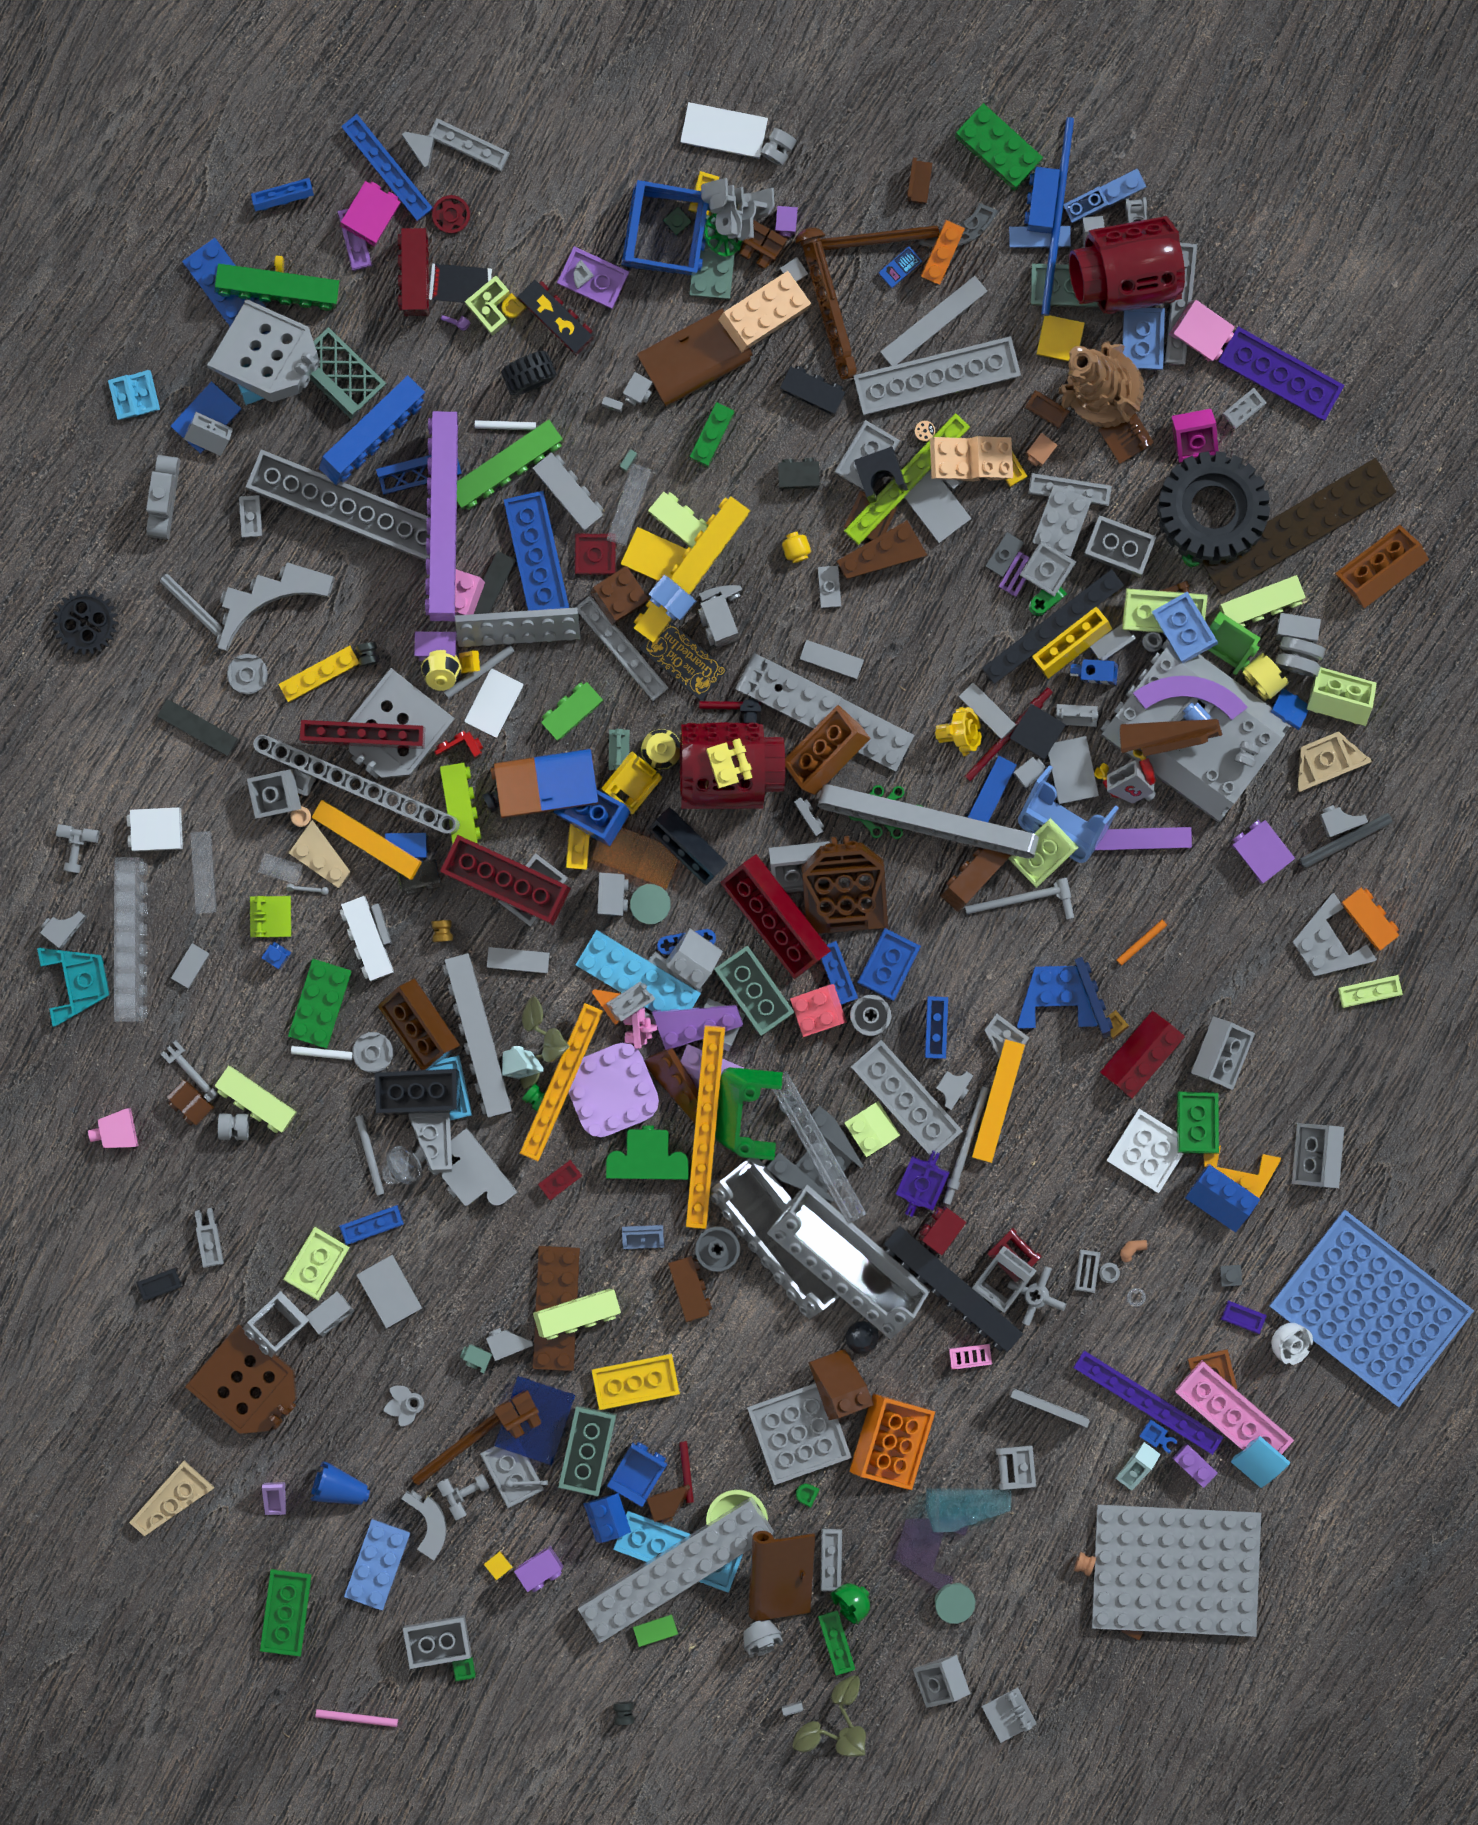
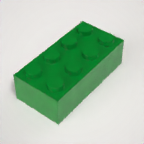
M984 103L955 134V138L1014 192L1043 160V157Z

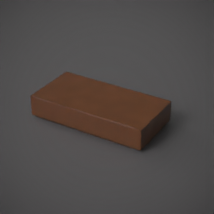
M1036 390L1025 406V409L1058 429L1070 412Z

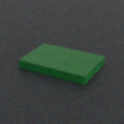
M1177 1092V1153L1219 1154L1218 1093Z

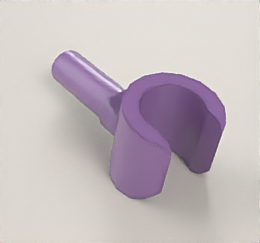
M444 315L441 317V320L452 323L463 331L471 324L463 316L458 321Z

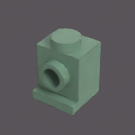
M470 1344L469 1347L464 1346L460 1358L467 1361V1366L477 1369L479 1366L482 1368L480 1372L485 1373L493 1354Z

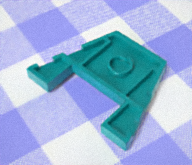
M37 948L41 967L62 963L70 1004L49 1008L53 1027L58 1026L110 996L102 955Z

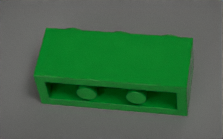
M716 402L690 455L691 461L709 468L735 415L734 410Z

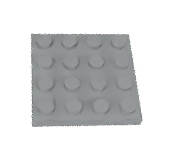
M816 1383L747 1407L774 1485L852 1458L839 1420H828Z

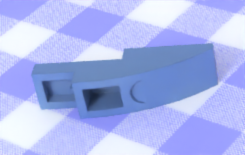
M1135 169L1063 205L1071 222L1074 223L1084 217L1111 207L1147 187L1139 170Z

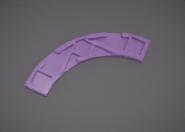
M1195 676L1162 678L1150 682L1133 692V695L1144 709L1158 701L1180 696L1205 700L1219 708L1230 720L1248 708L1238 696L1224 686Z

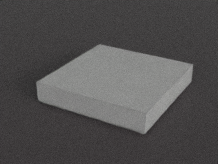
M1041 540L1020 573V576L1055 596L1076 561Z

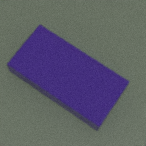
M1228 1300L1221 1320L1260 1334L1267 1315Z

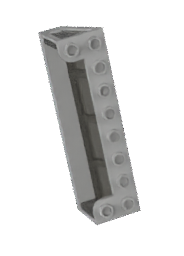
M748 1158L710 1189V1200L719 1206L723 1216L728 1221H731L738 1235L747 1241L750 1250L759 1256L762 1265L771 1271L775 1281L783 1286L787 1296L795 1301L804 1316L811 1319L839 1297L835 1291L767 1234L792 1199L760 1159ZM795 1209L794 1213L803 1222V1226L796 1235L805 1243H808L817 1230L803 1214ZM820 1235L811 1248L838 1270L843 1263ZM846 1268L842 1274L855 1284L857 1280Z
M808 1185L795 1195L767 1232L769 1236L890 1340L915 1318L930 1292L925 1285Z

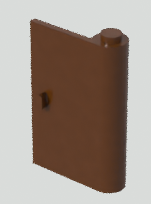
M723 308L637 353L665 407L751 361L750 357L753 354L750 348L741 352L719 321L724 312Z
M758 1531L753 1534L748 1615L751 1619L762 1621L810 1613L815 1547L814 1533L775 1540L772 1534L767 1531Z

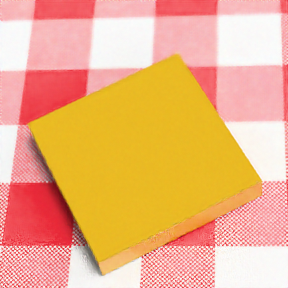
M1051 315L1044 316L1036 355L1069 362L1070 350L1075 346H1080L1084 322Z

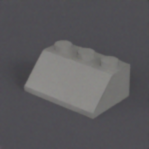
M829 841L769 848L771 874L786 893L803 891L802 866L820 846H825V844L830 843ZM827 880L819 881V884L823 885L828 883Z
M1213 1016L1191 1073L1233 1090L1255 1033L1232 1022Z
M1297 1123L1292 1184L1339 1188L1344 1127Z

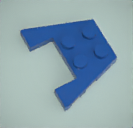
M1076 966L1034 967L1017 1028H1036L1035 1007L1077 1006L1078 1027H1097V1022Z

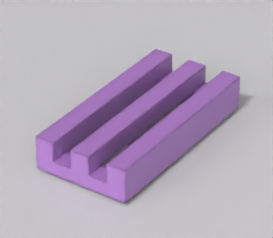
M1018 552L999 588L1015 597L1018 595L1026 581L1024 577L1015 591L1011 589L1026 562L1030 559L1028 556ZM1019 558L1023 559L1009 586H1004Z

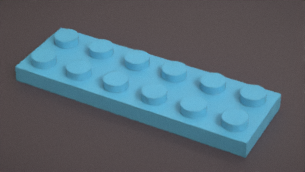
M598 930L595 931L576 963V966L621 993L638 982L644 983L647 986V991L655 998V1000L644 1006L652 1012L656 1010L691 1009L701 995V992Z
M627 1511L626 1517L631 1532L617 1538L613 1550L648 1562L691 1534ZM742 1555L699 1582L729 1593Z

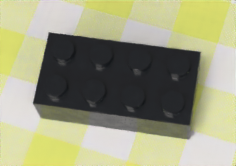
M457 1069L375 1073L376 1114L379 1116L409 1115V1113L461 1112L460 1071Z

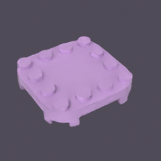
M615 1044L585 1056L569 1090V1095L584 1129L592 1136H609L649 1119L658 1109V1093L639 1050L631 1044Z

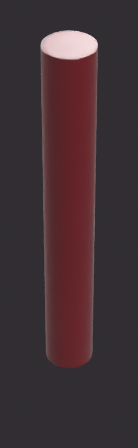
M699 701V709L740 710L744 701Z
M687 1441L679 1442L683 1482L684 1485H690V1490L685 1499L686 1503H693L694 1497Z

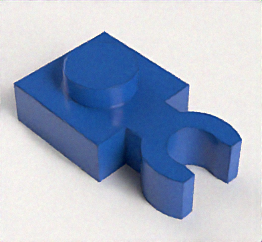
M1151 1419L1139 1435L1156 1448L1159 1443L1162 1444V1448L1168 1453H1171V1450L1167 1448V1442L1172 1441L1177 1444V1440L1173 1437H1165L1167 1430Z

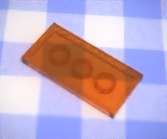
M622 827L611 846L598 841L591 858L594 861L665 889L668 888L678 859L662 843Z

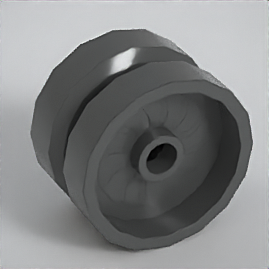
M714 1226L700 1234L696 1242L695 1253L698 1261L704 1268L721 1272L729 1269L736 1263L740 1254V1244L737 1236L731 1230L725 1227ZM715 1245H719L722 1248L719 1253L714 1251Z

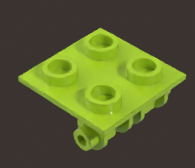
M291 896L250 897V937H291Z

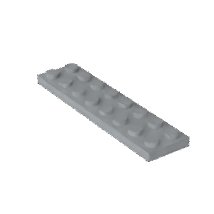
M1010 336L854 375V382L864 416L1021 377Z

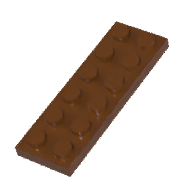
M539 1246L536 1312L578 1298L580 1248ZM535 1322L533 1369L574 1371L576 1331L568 1334L564 1331L558 1333V1337L547 1340L546 1337L539 1336Z

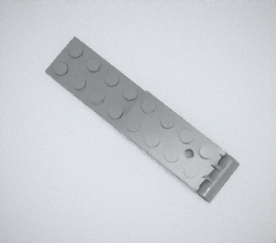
M755 653L752 654L735 687V690L811 729H814L839 705L863 727L871 738L857 753L895 772L914 737L913 734ZM781 685L782 691L777 692L774 687Z

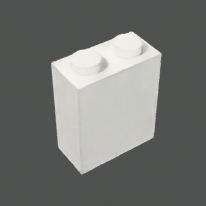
M181 808L130 810V815H127V826L131 827V835H128V847H132V851L183 849Z

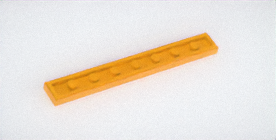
M584 1003L567 1042L570 1047L561 1056L519 1154L539 1162L603 1014L602 1010Z

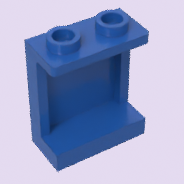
M632 1442L607 1486L643 1507L668 1463L665 1462L666 1458L661 1454L655 1452L653 1455L648 1452L646 1445L637 1442V1444Z

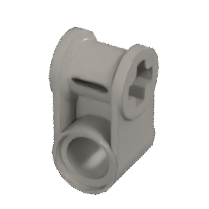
M1142 197L1140 200L1125 198L1127 223L1147 220L1146 197Z

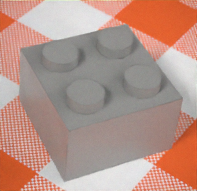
M293 769L247 779L255 819L301 809Z

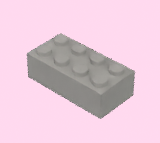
M724 594L702 602L701 609H698L699 618L703 627L707 626L706 636L710 646L714 645L717 649L738 641V630Z

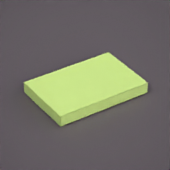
M1051 818L1034 833L1039 837L1034 858L1028 859L1011 855L1008 858L1036 888L1079 848Z
M314 1227L283 1280L319 1300L350 1247Z

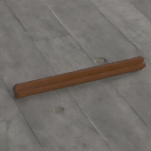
M936 225L821 239L823 250L934 238L939 236V227Z
M494 1413L413 1475L412 1481L417 1486L501 1423L496 1414Z

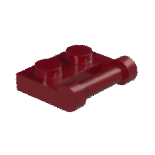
M1013 1227L987 1253L994 1259L1003 1246H1005L1017 1255L1006 1244L1011 1240L1030 1258L1027 1264L1031 1267L1042 1257L1038 1252L1035 1253L1016 1234L1017 1231ZM1000 1262L997 1263L1015 1282L1020 1279Z

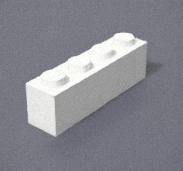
M362 896L341 904L343 909L340 910L343 921H348L350 928L347 929L350 940H355L357 945L354 951L358 960L362 959L364 967H361L365 979L369 978L370 981H374L393 974L394 970L384 944H382L366 897Z

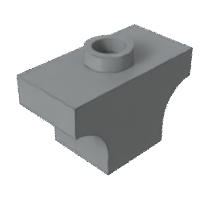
M946 1071L936 1087L945 1096L944 1106L952 1110L958 1099H964L969 1091L966 1087L973 1077L972 1074L966 1071L961 1076H955Z

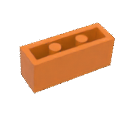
M945 220L921 273V277L939 285L941 284L965 230L964 227Z
M1361 887L1343 900L1341 904L1375 949L1380 951L1399 936L1397 933L1399 929L1393 921L1388 922L1384 917L1386 915L1384 909L1380 905L1376 906L1373 903L1372 899L1374 897L1368 889L1363 890Z

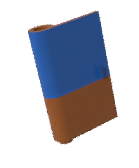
M591 749L494 763V767L491 768L492 780L496 779L501 818L599 804Z

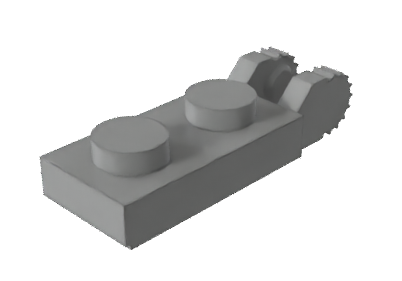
M212 1208L207 1209L210 1225L206 1226L202 1225L200 1210L195 1211L196 1232L203 1268L224 1264L217 1224H215Z

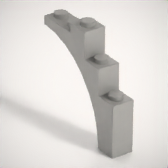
M286 563V566H282L279 578H281V582L257 575L256 579H252L250 585L252 594L228 587L227 592L223 591L220 600L223 603L222 607L229 610V613H225L222 624L225 626L223 632H219L216 644H219L218 648L228 652L232 640L242 624L253 613L273 601L294 595H317L329 598L335 581L334 576Z

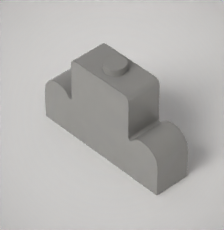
M158 455L155 472L152 471L146 509V512L149 514L147 522L148 537L169 540L181 461L177 457Z
M468 1128L451 1140V1153L455 1157H460V1160L452 1165V1172L442 1173V1178L449 1185L447 1190L453 1198L457 1196L465 1206H468L483 1193L487 1192V1199L491 1204L501 1205L517 1193V1190Z

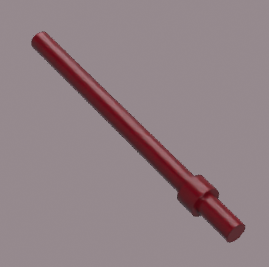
M1047 687L1037 699L1034 698L1029 704L1032 703L1041 709L1044 706L1043 703L1052 695L1053 691ZM1025 712L1014 722L1016 724V727L1019 724L1022 717L1024 716ZM1016 727L1002 740L999 738L964 776L968 781L971 782L1011 739L1010 737Z

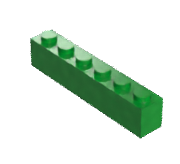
M218 263L214 292L224 297L238 295L241 299L248 300L253 297L259 298V301L262 302L274 300L279 301L283 305L296 303L304 308L317 306L321 310L331 311L336 309L340 280Z

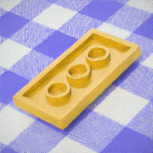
M672 1354L592 1369L599 1410L680 1394Z

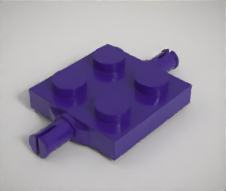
M932 1150L928 1161L911 1157L897 1189L896 1195L905 1198L909 1202L905 1214L908 1215L910 1212L909 1216L913 1217L917 1206L934 1210L950 1173L935 1165L940 1153L937 1152L935 1155L936 1151Z

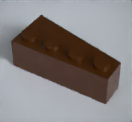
M908 520L837 560L836 563L847 580L924 558L928 555Z
M979 847L973 854L975 859L971 863L966 861L959 869L962 873L958 877L954 875L946 883L949 887L941 897L959 912L1011 856L1010 854Z

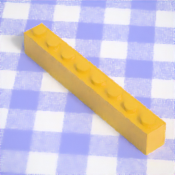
M732 496L729 499L726 497L718 506L721 510L717 515L712 514L706 523L709 526L705 532L701 530L694 539L696 541L694 547L687 548L682 555L684 558L683 562L680 565L677 563L670 572L672 574L670 579L689 595L751 512V510ZM649 600L646 604V607H648L647 611L644 614L640 613L635 619L634 623L636 626L634 629L655 643L672 618L666 614L667 609L662 605L658 607Z

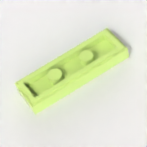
M1398 975L1338 988L1342 1008L1403 995Z

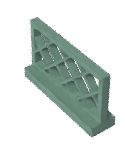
M328 327L314 340L315 346L320 342V347H316V350H320V368L318 367L315 372L311 373L310 380L352 420L357 415V412L386 383ZM328 334L334 339V347H322V340ZM322 350L334 351V361H322ZM337 351H346L349 354V361H337ZM323 364H334L335 375H326L323 372ZM337 365H349V375H337ZM351 365H360L363 368V375H351ZM337 378L349 379V389L339 388L337 386ZM351 379H363V389H351ZM366 379H375L379 385L375 389H366ZM352 393H363V401L357 405L352 400Z

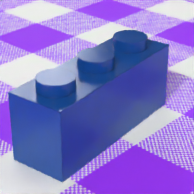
M1036 167L1035 173L1030 174L1029 185H1033L1032 193L1028 192L1027 204L1030 205V212L1026 211L1024 224H1028L1027 231L1052 233L1059 169Z
M927 996L925 1058L946 1059L948 997Z

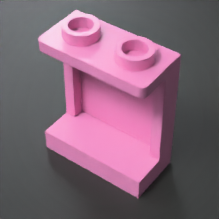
M1190 300L1169 335L1174 339L1183 341L1206 357L1205 360L1209 362L1220 357L1223 352L1221 348L1225 342L1228 343L1234 335L1232 331L1235 327L1199 301Z

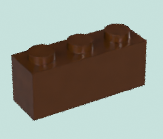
M688 1256L669 1262V1268L686 1322L710 1315L709 1310H712L709 1298L705 1299L703 1294L706 1286L703 1278L699 1279L697 1271H700L698 1260Z

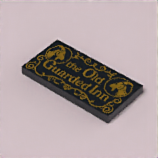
M672 622L667 625L655 643L647 639L639 648L700 701L707 696L728 671Z

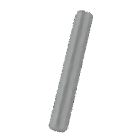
M165 574L160 579V582L215 636H218L219 632L223 631V627L168 574Z

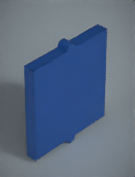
M1283 688L1273 705L1271 713L1282 719L1284 723L1287 722L1299 730L1309 710H1307L1308 704L1301 700L1298 695H1293Z

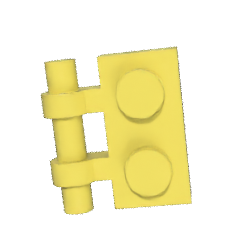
M740 738L732 741L735 748L732 750L728 749L727 742L706 749L718 789L738 783L737 774L743 773L744 780L752 778L750 772L752 768L750 763L748 764L744 753L746 749L745 746H742ZM737 755L740 767L734 768L731 758Z

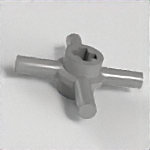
M1044 1266L1038 1283L1032 1284L1029 1287L1025 1286L1020 1292L1025 1295V1300L1029 1305L1022 1321L1025 1325L1030 1326L1036 1308H1041L1046 1304L1061 1311H1064L1066 1308V1303L1049 1297V1291L1045 1287L1052 1270L1050 1267ZM1010 1280L1008 1288L1015 1291L1020 1284ZM1034 1292H1039L1038 1294L1041 1295L1040 1299L1035 1300Z

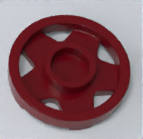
M448 195L440 198L435 203L432 210V218L439 230L444 233L454 234L462 231L468 225L470 210L462 198ZM451 199H455L460 202L457 204H453ZM442 203L443 208L436 210L439 204ZM465 210L467 211L466 219L462 216ZM437 220L443 221V227L438 224ZM454 225L460 226L459 228L452 230Z

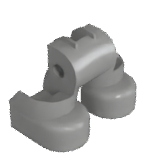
M727 178L701 185L702 200L709 204L712 213L717 214V231L722 235L728 236L729 239L737 238L739 241H744L745 239L754 238L753 219L769 216L774 208V188L744 194L743 187L734 189V185L728 186Z

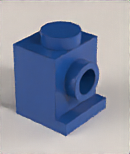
M274 942L272 945H269L262 959L281 970L292 952Z

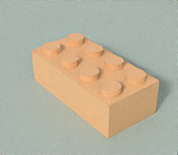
M789 271L723 312L719 321L740 351L744 352L804 313L811 305V302Z

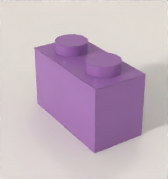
M415 631V657L419 658V661H424L429 657L430 652L436 650H446V654H450L453 657L457 656L456 632Z
M1186 1443L1172 1457L1203 1488L1217 1475V1472Z

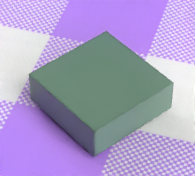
M629 450L620 464V469L627 473L637 458V453Z

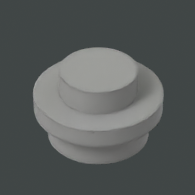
M1105 1263L1101 1266L1099 1275L1104 1282L1113 1283L1118 1280L1120 1271L1117 1265Z

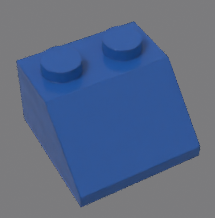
M619 1493L583 1503L596 1543L617 1539L631 1532Z

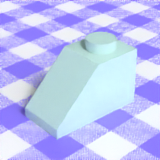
M513 1046L510 1050L503 1052L502 1076L520 1079L543 1072L542 1065L531 1051L523 1050L521 1046Z
M1144 1442L1135 1451L1116 1479L1130 1490H1133L1152 1470L1161 1454Z

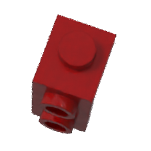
M462 731L454 736V741L450 743L444 741L437 745V750L434 751L436 756H439L466 741L472 754L477 758L482 755L480 750L483 749V746L478 737L474 739L470 732Z

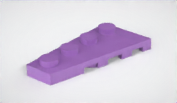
M736 1005L685 1010L671 1009L670 1011L656 1010L652 1012L666 1050L703 1039L705 1025L725 1027V1031L743 1025Z

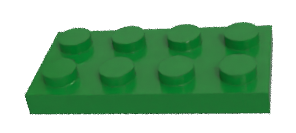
M312 959L288 1037L328 1049L352 973L351 970Z
M271 1569L260 1651L301 1657L312 1574Z

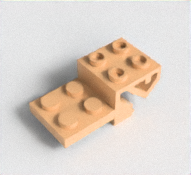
M1011 437L930 438L932 479L979 481L980 478H986L989 481L1013 478Z

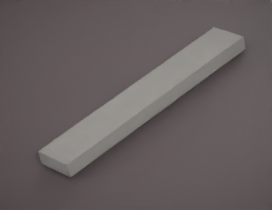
M1180 242L1185 267V286L1182 292V299L1175 300V302L1170 304L1165 364L1185 366L1187 344L1180 339H1174L1169 333L1190 300H1192L1197 244Z
M976 276L972 277L880 352L890 366L899 364L988 291Z
M590 595L575 607L578 608L580 616L652 701H655L669 689L615 624L611 625L599 605Z

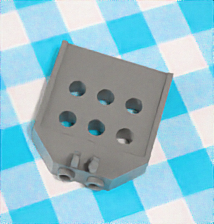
M246 299L212 359L208 362L207 367L266 400L274 402L300 394L302 389L306 388L309 384L310 375L313 371L317 370L320 361L308 326ZM265 331H270L268 334H262ZM285 341H292L289 344H283ZM254 348H260L258 351H252ZM277 357H281V358H282L281 360H278V361H275V360H274V359L277 358ZM245 364H251L249 367H243ZM266 374H272L270 377H264Z
M390 668L348 722L368 723L373 720L378 724H399L398 717L401 714H406L409 720L404 725H420L425 727V749L409 748L408 755L403 757L398 753L399 748L349 746V752L353 755L351 759L360 766L364 763L367 766L366 771L376 779L378 776L382 779L412 776L455 720L454 717L392 668ZM391 702L393 705L392 710L384 712L382 710L383 703Z

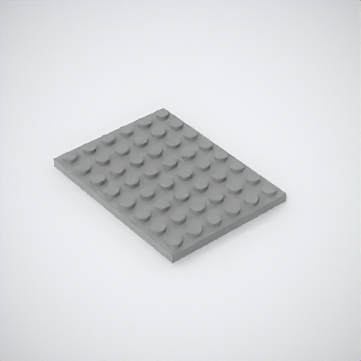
M1097 1504L1092 1628L1256 1637L1261 1513Z

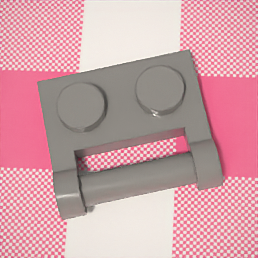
M1032 1445L996 1448L1001 1482L999 1483V1490L1036 1487ZM1006 1454H1012L1015 1482H1009Z

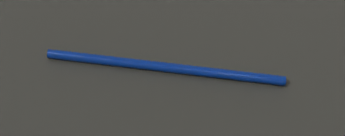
M1067 117L1065 124L1042 316H1049L1074 125V118Z

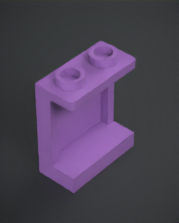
M1257 820L1249 826L1251 831L1246 835L1242 832L1233 839L1235 843L1232 847L1236 849L1254 872L1260 884H1263L1293 861L1295 857L1266 820L1262 822Z

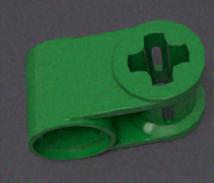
M1060 587L1056 595L1052 596L1041 589L1029 603V611L1035 616H1041L1063 599L1067 593ZM1041 602L1043 604L1042 607L1036 609V603Z

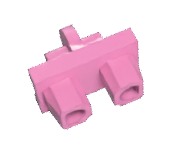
M641 1008L623 1020L625 1025H633V1031L625 1033V1043L632 1044L635 1048H642V1045L647 1044V1039L652 1038V1032L657 1030V1025L651 1024L650 1018H645V1008Z

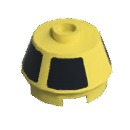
M436 650L430 652L429 657L423 661L421 672L429 687L438 691H444L454 686L461 673V665L456 655L453 657L450 654H446V650Z
M654 730L647 734L642 742V757L653 768L667 769L675 765L680 758V741L669 730Z

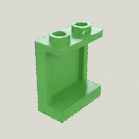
M1219 612L1209 626L1218 644L1208 650L1235 667L1233 674L1237 675L1239 670L1244 671V668L1249 664L1248 657H1254L1260 647L1257 644L1261 638L1222 612Z

